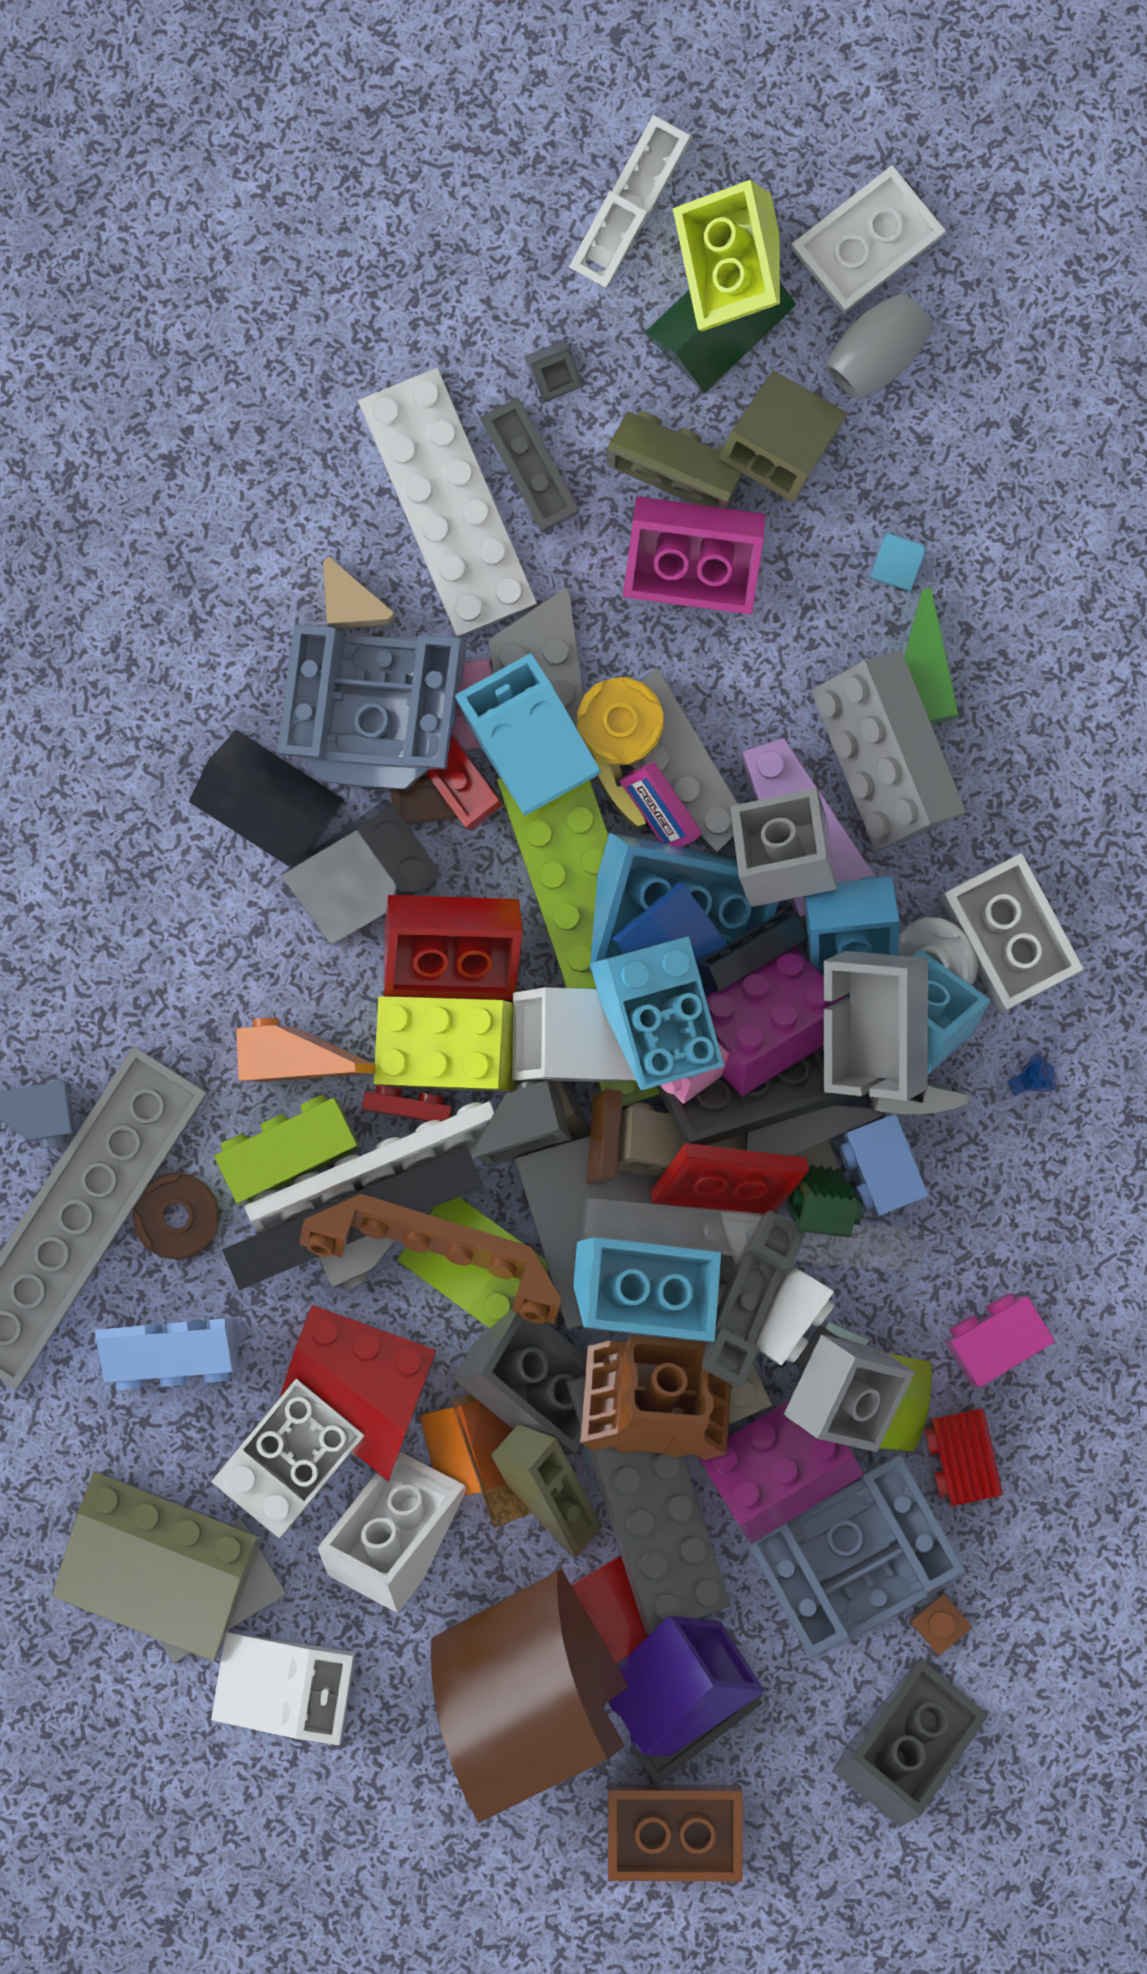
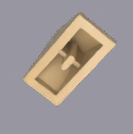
M329 556L323 562L328 627L350 629L390 626L396 620L394 612Z

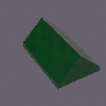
M780 281V304L701 332L697 327L689 289L644 334L705 394L796 306V303Z

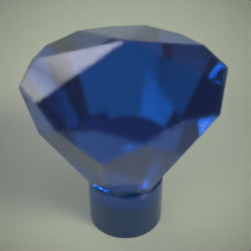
M1040 1053L1031 1056L1021 1073L1007 1081L1014 1096L1025 1091L1051 1092L1057 1089L1054 1067Z

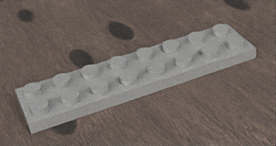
M132 1046L0 1252V1379L15 1389L20 1388L129 1218L134 1207H136L143 1196V1192L154 1179L208 1094L134 1046Z

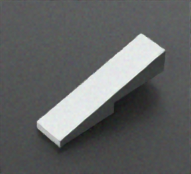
M655 115L652 116L612 191H609L569 268L605 288L608 287L693 139L691 135ZM586 258L606 269L598 272L593 271L588 267Z

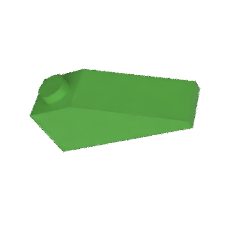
M932 588L922 590L918 600L904 658L931 725L955 720L958 716V710Z

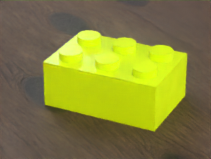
M378 997L375 1047L376 1073H374L373 1084L392 1088L493 1092L515 1091L516 1081H512L513 1003L504 1000Z

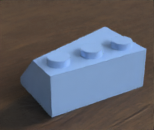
M236 1318L95 1330L104 1383L116 1382V1390L143 1388V1379L159 1378L160 1387L186 1385V1376L203 1375L204 1383L230 1381V1372L240 1371Z

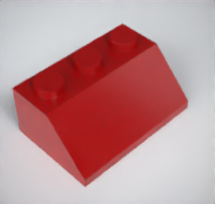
M388 895L384 942V997L513 1000V993L516 992L522 940L519 899Z

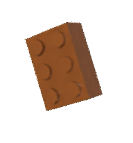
M608 1784V1881L742 1882L741 1785Z

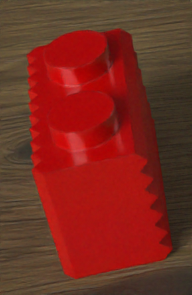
M980 1407L929 1418L931 1428L924 1429V1435L929 1455H938L941 1471L934 1473V1480L939 1499L947 1497L948 1505L957 1506L1002 1496V1486L984 1408Z

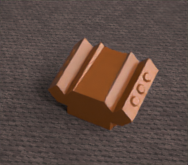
M631 1335L627 1342L605 1341L590 1345L587 1350L580 1443L593 1451L613 1447L622 1454L640 1451L664 1453V1455H671L674 1458L695 1454L703 1460L724 1456L727 1450L731 1384L702 1369L706 1346L704 1341Z

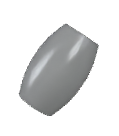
M903 293L897 294L869 309L846 330L833 349L826 363V369L833 380L848 395L859 400L891 383L911 365L929 338L933 324L924 310L914 300Z

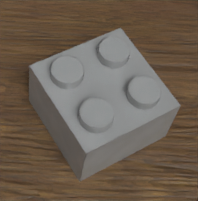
M817 788L730 806L739 879L750 907L837 889L828 821Z
M821 1334L784 1415L817 1439L877 1452L915 1372L881 1349Z

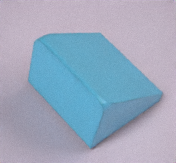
M885 533L870 578L911 592L926 546L890 533Z

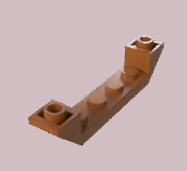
M364 1194L354 1196L304 1220L300 1245L306 1246L310 1252L319 1256L329 1257L334 1255L342 1258L352 1227L360 1229L366 1236L374 1239L386 1237L402 1242L405 1247L412 1251H431L444 1255L447 1260L457 1265L467 1266L472 1264L488 1269L489 1273L502 1279H511L512 1277L520 1279L512 1311L519 1313L522 1318L533 1323L541 1324L548 1322L555 1324L562 1299L530 1246Z

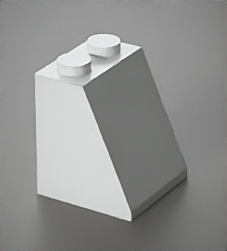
M544 987L513 993L512 1081H636L601 1007L597 989Z

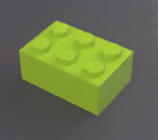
M324 1095L317 1096L300 1105L303 1113L290 1119L284 1116V1114L278 1115L262 1123L260 1127L263 1132L251 1138L242 1133L221 1143L220 1146L223 1151L214 1155V1158L236 1204L245 1206L253 1202L254 1197L264 1191L278 1190L293 1183L304 1174L315 1172L361 1150L362 1148L339 1101L335 1098L328 1100Z

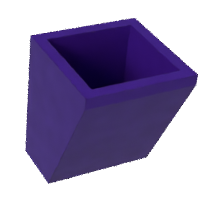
M668 1616L618 1666L629 1687L611 1699L609 1705L621 1717L631 1733V1742L643 1755L671 1756L759 1697L765 1690L721 1621Z

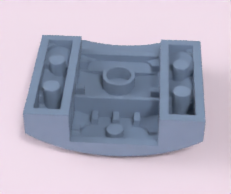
M294 624L278 753L304 758L318 777L325 783L408 790L429 769H447L451 729L454 727L457 704L454 695L458 694V688L462 686L467 642L461 638L418 635V640L349 635L333 627Z
M901 1455L880 1466L857 1461L864 1474L862 1477L756 1542L750 1544L748 1539H746L750 1550L811 1660L881 1625L966 1575L964 1567Z

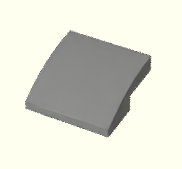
M927 1080V1090L908 1101L869 1097L868 1094L867 1103L875 1111L905 1115L931 1114L968 1104L970 1095L959 1087Z

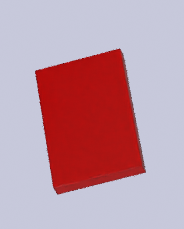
M685 1143L650 1190L652 1204L763 1217L769 1210L776 1213L809 1171L807 1158Z

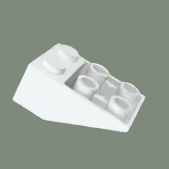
M792 1266L791 1270L783 1272L754 1346L758 1347V1351L775 1364L782 1365L785 1360L794 1363L809 1342L803 1337L811 1324L813 1326H820L835 1306L834 1303L829 1301L834 1291Z
M295 1379L211 1482L275 1536L281 1538L363 1438L364 1434L298 1379Z
M226 1632L211 1720L295 1739L340 1745L343 1740L356 1652Z

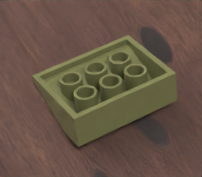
M93 1472L74 1521L52 1597L215 1662L264 1537L101 1472Z

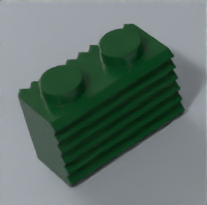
M812 1164L808 1167L809 1171L785 1201L798 1231L850 1238L853 1226L859 1225L862 1219V1199L855 1197L854 1184L848 1183L839 1167L833 1170L831 1166L825 1169L822 1165L816 1168Z

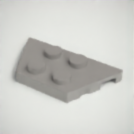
M562 589L490 638L489 647L493 674L531 653L548 678L577 729V711L584 694L569 589Z

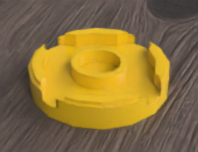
M630 677L611 678L596 683L583 696L577 711V730L589 752L596 759L611 765H630L644 759L657 747L663 732V711L657 695L644 683Z

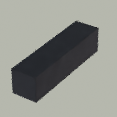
M783 910L696 964L706 987L721 991L807 939V935L799 915Z

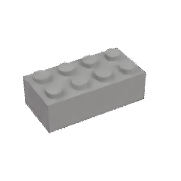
M902 651L864 660L811 690L875 851L912 840L966 813Z

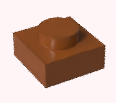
M944 1593L940 1594L910 1620L911 1624L938 1656L972 1628Z

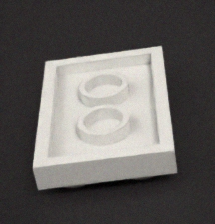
M891 165L791 244V249L845 314L945 236L946 230L893 165Z

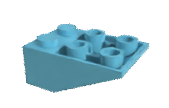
M531 653L454 695L467 726L524 816L601 774L599 767L554 688Z
M689 936L590 963L601 1007L640 1090L724 1067Z

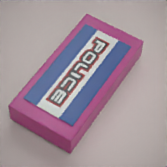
M654 761L627 773L619 780L661 843L681 847L695 841L702 834L700 828Z

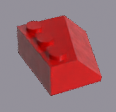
M311 1305L296 1344L280 1397L295 1379H298L364 1434L351 1453L377 1471L376 1473L389 1483L433 1365L436 1350Z

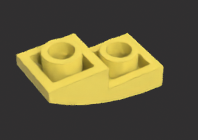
M592 755L601 771V774L597 775L598 781L613 806L637 831L645 829L646 823L643 815L623 786L617 787L615 781L623 778L620 765L608 764L596 759Z

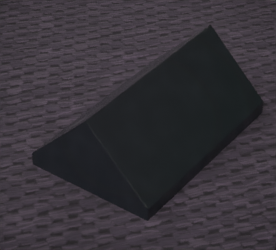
M235 730L209 758L188 802L280 862L291 867L311 853L345 800L249 737Z

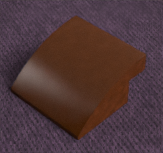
M562 1569L431 1638V1675L435 1707L442 1737L463 1795L478 1823L608 1760L625 1747L603 1705L629 1686Z

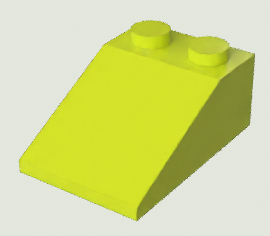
M748 180L673 208L698 330L702 332L780 304V239L771 193L753 181Z

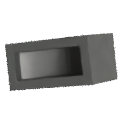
M547 1080L525 1081L518 1085V1090L504 1095L474 1148L476 1157L488 1167L572 1140L560 1093Z

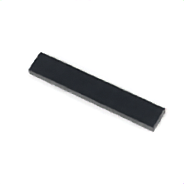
M465 1145L224 1248L222 1251L237 1287L241 1291L320 1257L310 1252L306 1246L300 1245L304 1220L354 1196L364 1194L423 1213L479 1189L484 1185L470 1152ZM352 1227L347 1245L367 1236L360 1229Z

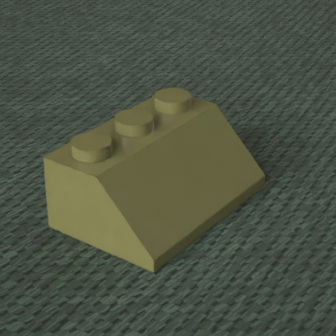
M629 411L626 413L608 445V467L692 504L729 509L744 474L718 459L724 446L718 445L717 449L702 444V437L690 430L679 428L675 432L661 426L663 421L651 413L639 411L638 415Z

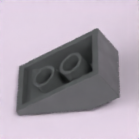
M920 1658L854 1737L832 1771L896 1825L901 1827L922 1815L988 1714Z

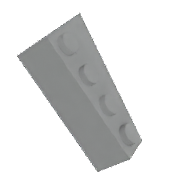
M656 667L642 683L649 687L658 697L663 711V732L657 747L644 759L625 766L630 771H633L654 761L700 828L702 834L697 839L712 854L718 855L734 840L730 806L738 805L659 669Z

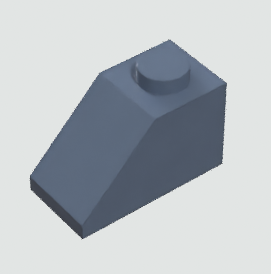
M59 1081L0 1091V1120L27 1140L33 1142L40 1141L41 1148L65 1145L67 1144L66 1136L76 1135L67 1082Z

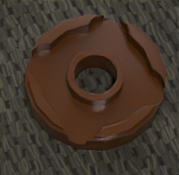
M174 1172L153 1179L133 1210L132 1219L136 1235L146 1249L160 1257L180 1260L196 1256L210 1245L218 1232L220 1210L216 1196L207 1184L193 1175ZM180 1203L188 1210V1221L180 1229H172L165 1223L164 1213L171 1204Z

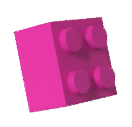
M1007 1293L986 1306L990 1313L980 1320H977L976 1316H969L949 1328L952 1337L944 1342L972 1387H982L1055 1342L1028 1296L1015 1297L1013 1293Z

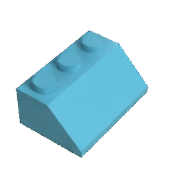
M597 1237L577 1242L573 1287L584 1328L715 1342L721 1252Z

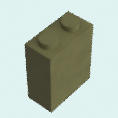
M773 370L732 429L718 459L794 503L830 448L848 413Z

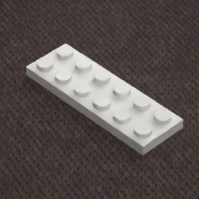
M438 368L358 400L456 637H463L537 606V602Z
M490 1101L484 1104L479 1102L468 1104L459 1109L456 1116L442 1122L440 1120L428 1121L420 1125L416 1129V1133L402 1139L398 1137L386 1139L375 1147L376 1150L360 1157L359 1155L346 1156L337 1161L334 1168L320 1174L317 1172L304 1174L294 1181V1185L280 1191L272 1189L258 1194L254 1197L252 1203L244 1206L251 1224L258 1234L465 1145L471 1157H476L474 1148L494 1115Z

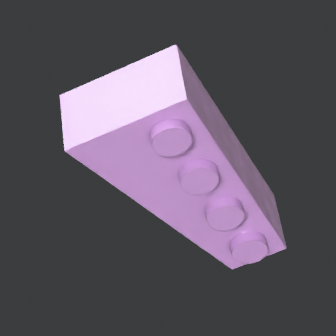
M784 738L742 752L741 761L755 801L817 788ZM818 791L828 821L836 882L854 881L868 876H875ZM804 896L790 899L794 913L799 915L800 920L805 919Z

